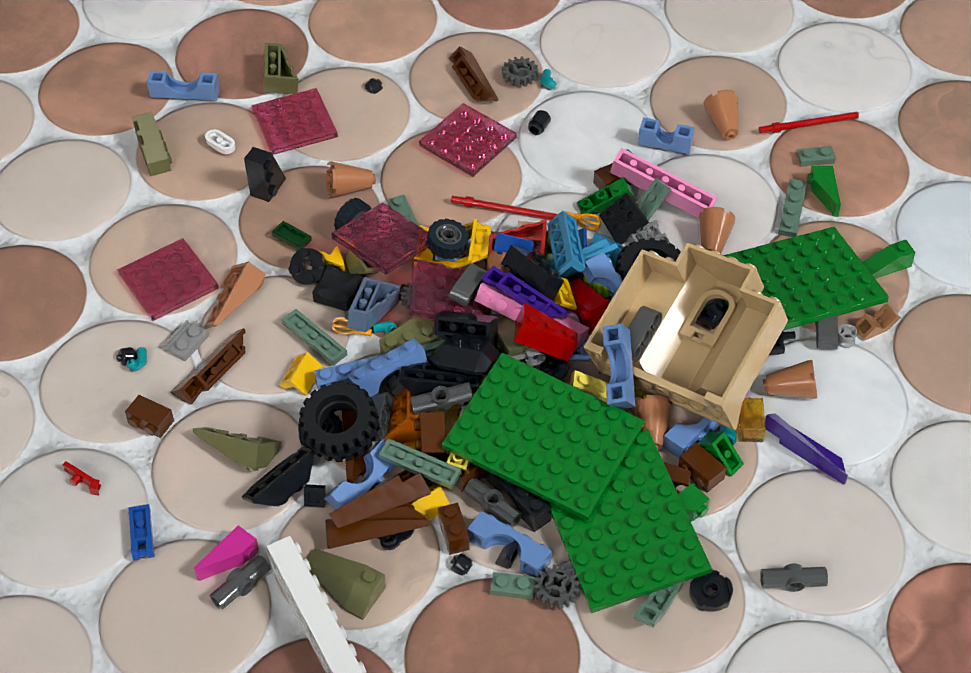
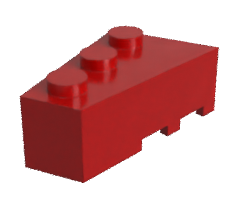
M546 219L530 225L526 224L516 229L498 232L534 241L533 251L536 250L544 255L543 258L546 260ZM497 233L489 235L488 254L494 251Z
M578 278L569 282L577 306L573 311L577 314L580 320L579 323L589 327L588 334L591 335L607 309L609 301Z
M524 302L515 321L514 341L568 362L578 344V333Z

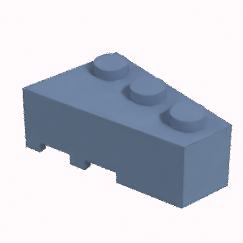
M364 277L349 309L347 328L367 332L399 303L401 286Z

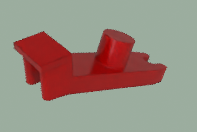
M67 461L62 464L65 467L64 470L73 476L70 482L74 486L83 482L89 486L91 495L99 496L100 480L94 479Z

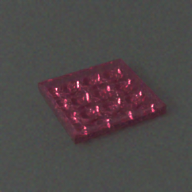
M317 88L252 105L253 113L273 155L338 137L337 130Z
M463 103L419 140V146L474 177L517 138V133Z
M383 202L332 232L333 240L385 275L428 248L425 243L428 232Z
M184 238L117 269L120 277L152 321L219 289L216 280Z
M413 260L409 315L435 320V316L443 310L486 315V306L475 301L478 291L466 307L448 298L453 286L465 269L451 268L447 265L425 260Z

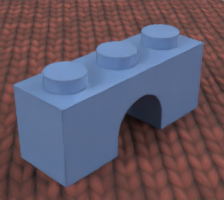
M643 117L639 129L638 144L689 154L693 143L695 127L677 124L674 132H665L660 127V120Z

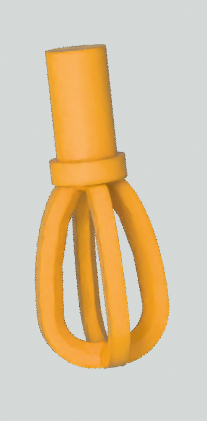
M565 211L576 219V223H579L586 229L594 231L601 225L600 217L597 215L575 214ZM582 217H593L597 219V222ZM582 221L595 224L596 227L587 226Z
M337 317L333 320L332 329L338 334L348 335L354 333L370 337L372 335L373 329H369L367 332L356 331L347 328L348 324L337 322L341 320L348 323L346 318ZM336 327L352 331H341L337 330Z

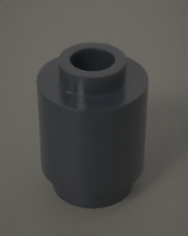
M538 110L528 124L530 133L540 135L544 132L551 121L548 112Z

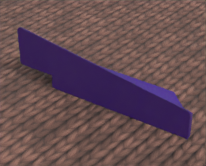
M492 266L481 278L483 282L496 287V289L522 306L525 302L551 318H567V310L510 272L505 274L495 266Z
M776 413L766 415L763 428L780 438L779 444L843 485L846 484L848 474L845 472L841 457L790 426Z

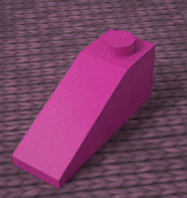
M238 525L194 567L196 579L201 581L245 564L249 559L255 557L259 550L257 539Z

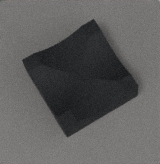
M627 192L599 214L613 239L621 245L626 242L627 238L634 231L649 223L634 198Z
M328 265L321 281L312 291L313 302L348 312L361 286L362 275L344 273Z

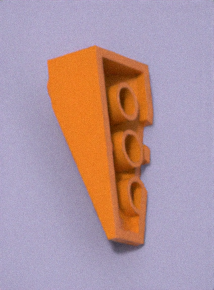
M406 388L398 396L392 395L395 400L386 438L384 439L385 442L388 438L396 442H414L418 438V431L414 430V420L417 419L419 414H414L411 404V397L414 395Z

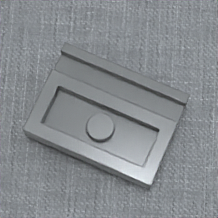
M186 320L162 346L165 351L168 350L170 354L186 361L209 337V333L207 330L195 324H190Z

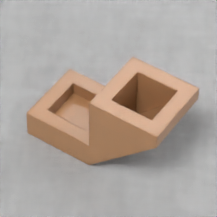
M886 303L874 316L865 314L853 326L857 329V333L863 340H868L888 331L901 317L890 304Z

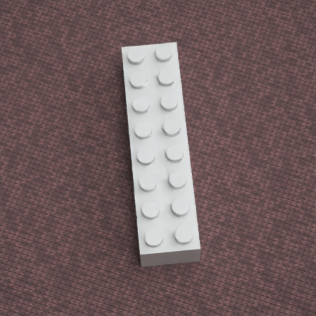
M288 536L268 545L267 551L271 569L325 673H367L362 661L358 662L355 657L357 653L353 644L347 643L346 638L348 637L344 627L338 626L336 612L333 608L329 609L327 605L329 601L325 592H320L318 588L320 584L316 575H311L309 571L311 567L306 558L302 559V550L299 543H294L291 536Z

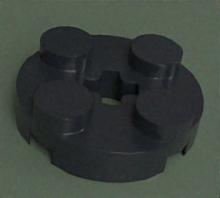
M301 248L291 258L288 268L289 273L300 284L312 285L321 281L327 267L325 265V257L316 249ZM311 262V270H305V264Z
M549 354L546 355L543 363L533 366V368L559 380L567 376V369H569L567 361Z
M712 570V573L694 578L691 581L689 595L698 610L715 612L729 606L733 594V586L727 576L725 578L723 575H720L719 571ZM708 587H712V590L717 592L709 594L706 591H708Z

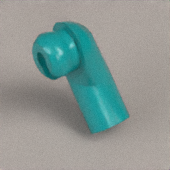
M544 69L540 82L546 88L554 89L556 81H553V78L550 77L551 71Z
M391 321L379 322L373 325L374 333L385 332L389 334L398 328Z
M139 347L137 349V359L127 361L126 366L130 371H138L146 365L147 349Z

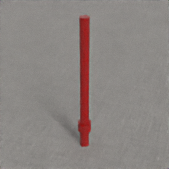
M851 112L787 123L775 122L771 125L759 127V133H779L781 130L859 118V113Z
M452 195L451 203L463 204L464 207L469 208L474 206L552 220L557 216L556 213L481 201L469 196L464 198Z

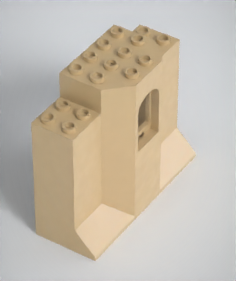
M686 243L676 261L670 257H661L654 251L648 252L642 249L584 345V349L600 373L611 377L610 360L603 342V327L622 323L628 328L642 306L661 312L662 321L644 353L637 362L632 361L634 387L651 395L665 396L668 398V402L671 401L674 405L736 430L742 401L787 324L788 318L779 299L773 296L769 298L761 293L764 285L757 268L750 263H741L731 256L727 258L715 250H706L699 244L692 245ZM714 298L725 299L729 302V308L714 334L693 327L709 300ZM697 333L704 337L700 339L695 337L694 334Z

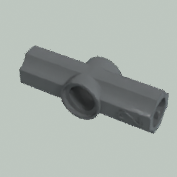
M469 382L448 388L438 386L432 392L411 397V404L415 415L436 409L447 411L452 405L470 401L473 398V392Z
M472 478L464 488V493L483 506L487 514L496 516L505 524L514 527L519 523L522 512L502 498L500 491L490 489L477 478Z
M257 555L243 568L232 570L227 576L226 582L210 594V599L215 606L223 610L239 595H247L253 589L255 582L271 570L270 565L262 555Z
M793 563L784 566V568L761 569L760 572L761 587L763 589L786 588L790 592H797L805 587H823L828 584V572L825 567L802 568L800 564Z

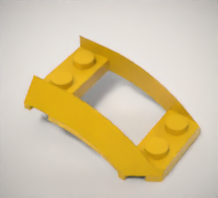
M478 219L464 224L463 226L466 227L469 233V239H471L469 256L457 259L455 262L433 261L434 254L431 253V250L428 249L425 243L429 228H423V225H420L413 269L453 270L488 258L491 227L487 224L484 226L479 223Z

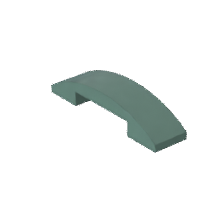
M684 582L651 593L647 600L642 602L633 618L652 628L655 627L671 606Z

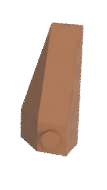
M250 262L233 265L222 283L224 290L217 295L216 299L219 302L212 308L205 326L211 328L220 324L263 285V278L266 274Z

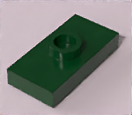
M282 221L272 231L273 237L297 250L305 248L312 241V237L285 221Z

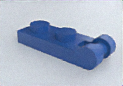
M150 505L128 507L133 561L140 560V557H155ZM146 544V548L139 549V545Z

